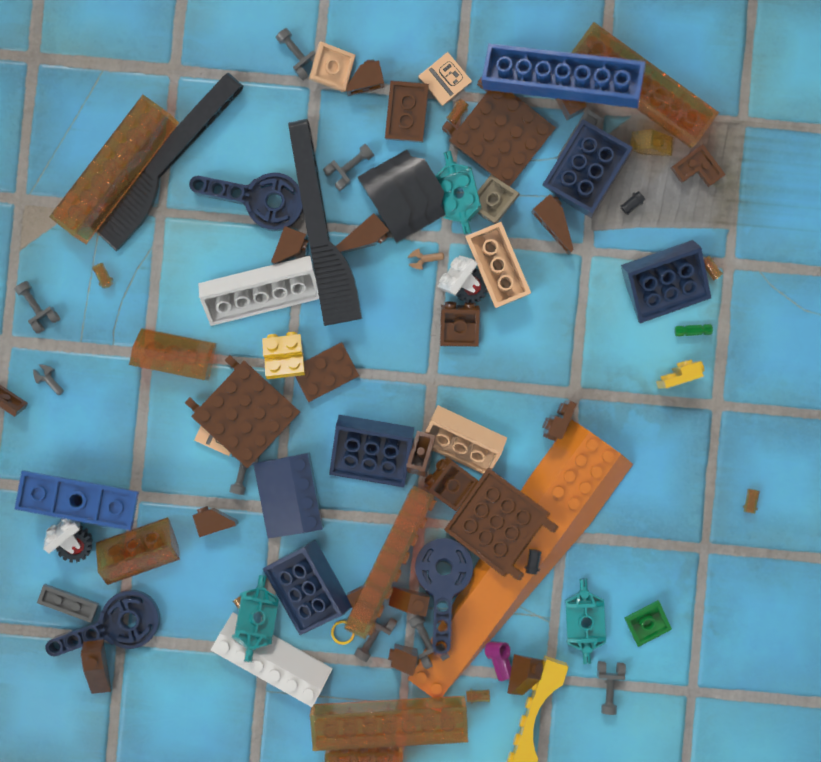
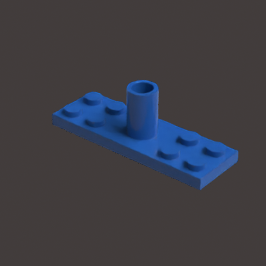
M23 470L21 471L14 510L131 531L139 491Z

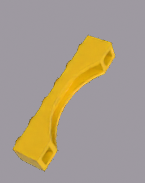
M544 655L541 680L531 688L533 690L531 697H527L525 703L527 710L525 715H522L520 718L519 726L521 728L519 734L516 733L514 736L513 745L515 746L513 752H509L507 762H538L533 742L535 719L546 698L563 685L568 670L566 662Z

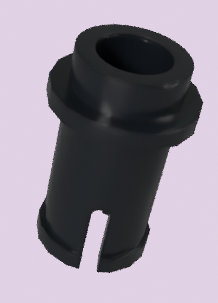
M639 191L633 192V196L620 205L626 215H629L637 206L644 204L645 198Z
M529 549L527 566L524 567L526 573L537 575L540 571L538 567L542 551Z

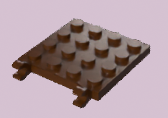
M482 77L477 83L481 89H483ZM484 90L487 93L458 130L448 121L442 126V130L451 136L449 143L490 175L511 186L556 127L513 93Z
M229 355L225 361L234 369L229 377L201 406L190 397L185 401V404L195 412L191 417L248 469L300 414V411L247 362L243 361L239 364Z
M488 468L444 530L503 577H506L509 573L516 580L519 579L521 581L525 574L513 565L542 525L554 533L559 526L548 519V516L551 514Z

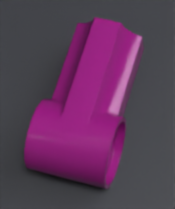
M490 641L485 646V655L488 659H492L498 681L510 679L511 665L509 656L511 650L509 644Z

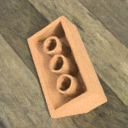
M502 222L465 236L473 257L478 263V269L495 308L531 294Z
M437 405L424 432L436 435L433 451L482 474L488 468L493 469L502 454L507 437Z

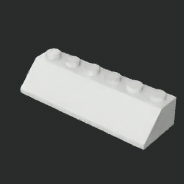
M311 256L198 283L199 298L210 326L319 299Z
M233 612L212 646L211 651L313 707L333 668L273 635L272 644L256 648L253 653L252 663L244 662L246 649L232 638V635L235 634L238 617Z

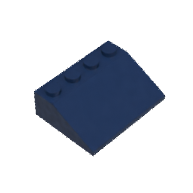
M582 119L542 186L574 209L592 218L630 157L633 147Z
M694 240L621 265L625 285L639 323L712 298L702 248Z
M339 415L335 427L329 475L404 487L414 427Z
M310 452L253 463L267 538L323 530L324 523Z
M316 540L301 546L263 568L299 635L342 616L352 608L346 593Z

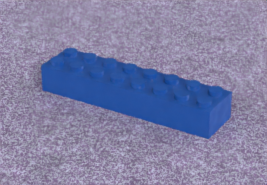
M488 44L482 85L484 90L638 108L645 62Z

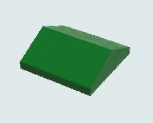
M659 600L624 617L626 625L638 647L672 630Z

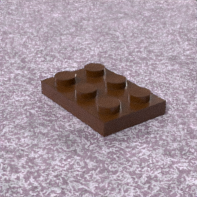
M402 81L390 82L385 130L386 140L423 143L429 84Z
M341 342L304 361L305 375L295 376L307 401L311 402L359 377V374Z

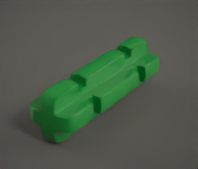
M704 324L703 326H676L674 333L675 336L710 335L713 333V327L711 324Z

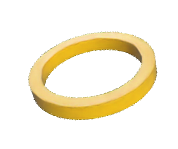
M346 620L336 622L331 629L332 639L341 645L350 643L355 636L354 626ZM346 623L352 628V637L348 641L341 642L335 638L334 628L338 624Z

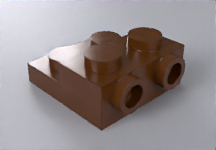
M447 301L445 305H441L440 346L478 347L479 305L465 302L464 305H456L457 303L453 301Z
M567 400L564 403H560L557 409L559 416L550 415L549 418L546 417L542 428H544L543 437L552 441H556V439L562 440L577 403Z
M446 456L445 459L442 458L437 462V469L433 475L429 474L425 478V485L423 487L454 511H457L478 483V480Z

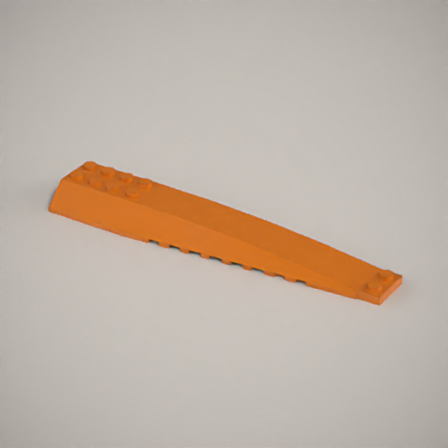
M571 419L562 440L556 439L521 489V492L551 513L548 519L557 524L559 528L555 533L543 525L513 565L525 574L521 581L519 579L516 580L509 573L506 577H503L482 559L478 560L473 569L469 584L457 595L452 604L451 647L448 653L450 657L442 661L441 657L436 656L434 653L428 655L433 665L428 669L423 667L419 658L414 675H409L408 680L439 702L448 688L454 684L484 649L486 644L490 642L587 529L633 464L606 442ZM529 549L542 551L538 567L540 571L537 575L526 573L524 568L527 566ZM441 622L437 629L441 632L446 631L447 625Z

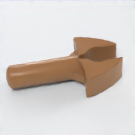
M416 249L408 258L417 257L421 260L418 263H411L409 266L417 270H423L422 265L425 262L444 260V253L423 255L420 253V249Z

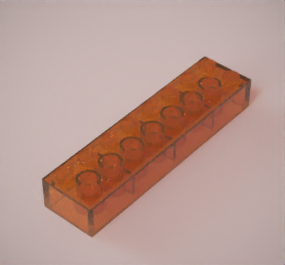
M595 22L592 23L571 52L644 61V76L639 105L636 109L690 148L698 143L719 114L713 107Z
M142 95L49 217L73 237L87 244L179 122L169 112L145 95Z
M412 485L358 597L359 599L346 620L345 630L363 639H366L367 635H372L376 627L374 620L376 617H381L385 608L383 602L385 599L389 600L393 592L391 585L393 581H398L402 573L400 567L402 563L406 565L410 557L408 550L410 546H415L419 538L417 532L419 528L423 529L427 522L425 515L428 510L432 511L436 503L433 500L434 495Z
M465 696L314 704L310 711L313 751L468 742Z

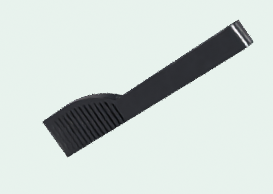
M226 73L142 164L141 168L133 174L134 176L123 185V188L113 196L109 203L88 224L115 251L120 249L148 217L158 194L160 178L243 90L244 86L230 73Z
M308 119L289 122L290 139L324 326L362 319L358 290L353 272L343 254L329 239Z

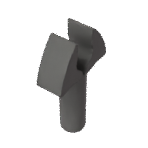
M39 364L44 369L45 376H41L36 369H33L36 383L40 384L42 381H45L57 395L63 394L64 390L51 377V372L55 370L54 368Z

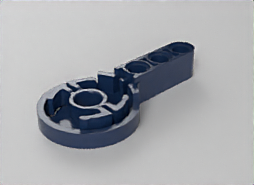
M282 173L264 174L254 179L248 185L203 176H194L189 182L190 189L198 196L244 205L252 220L266 230L281 231L284 229V226L291 227L298 221L303 212L298 184L291 177ZM198 182H204V187L201 190L195 189V185ZM221 185L223 187L222 192L214 194V188ZM236 189L242 191L241 196L238 198L232 196L233 191ZM271 195H279L282 199L281 205L277 208L269 207L267 203L268 198Z
M448 538L435 539L427 543L419 551L415 562L416 578L420 586L434 600L432 650L438 657L446 656L451 647L452 599L467 587L473 573V561L468 550L461 543ZM440 562H447L451 566V572L447 575H441L437 572L436 566ZM445 603L448 606V610L441 612L438 610L437 605ZM443 622L447 625V630L441 632L437 629L436 625ZM444 642L447 649L443 652L438 651L436 644Z
M125 590L119 592L107 601L100 612L97 622L55 636L46 643L45 650L48 655L55 657L83 647L85 641L103 639L111 645L114 644L124 649L141 647L149 642L158 631L160 625L159 608L156 602L142 591ZM126 613L135 615V626L129 627L124 623L123 617ZM90 629H94L97 632V637L90 635ZM72 635L78 637V644L72 641ZM54 642L60 644V650L54 648Z

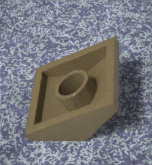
M490 175L478 190L482 207L478 214L496 224L520 193L493 175Z

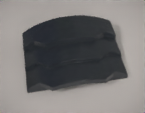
M407 149L357 177L387 225L396 244L446 215L441 207L444 190L425 159L412 157Z

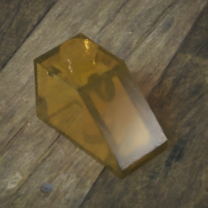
M653 129L633 131L631 139L632 151L643 155L672 156L673 137Z

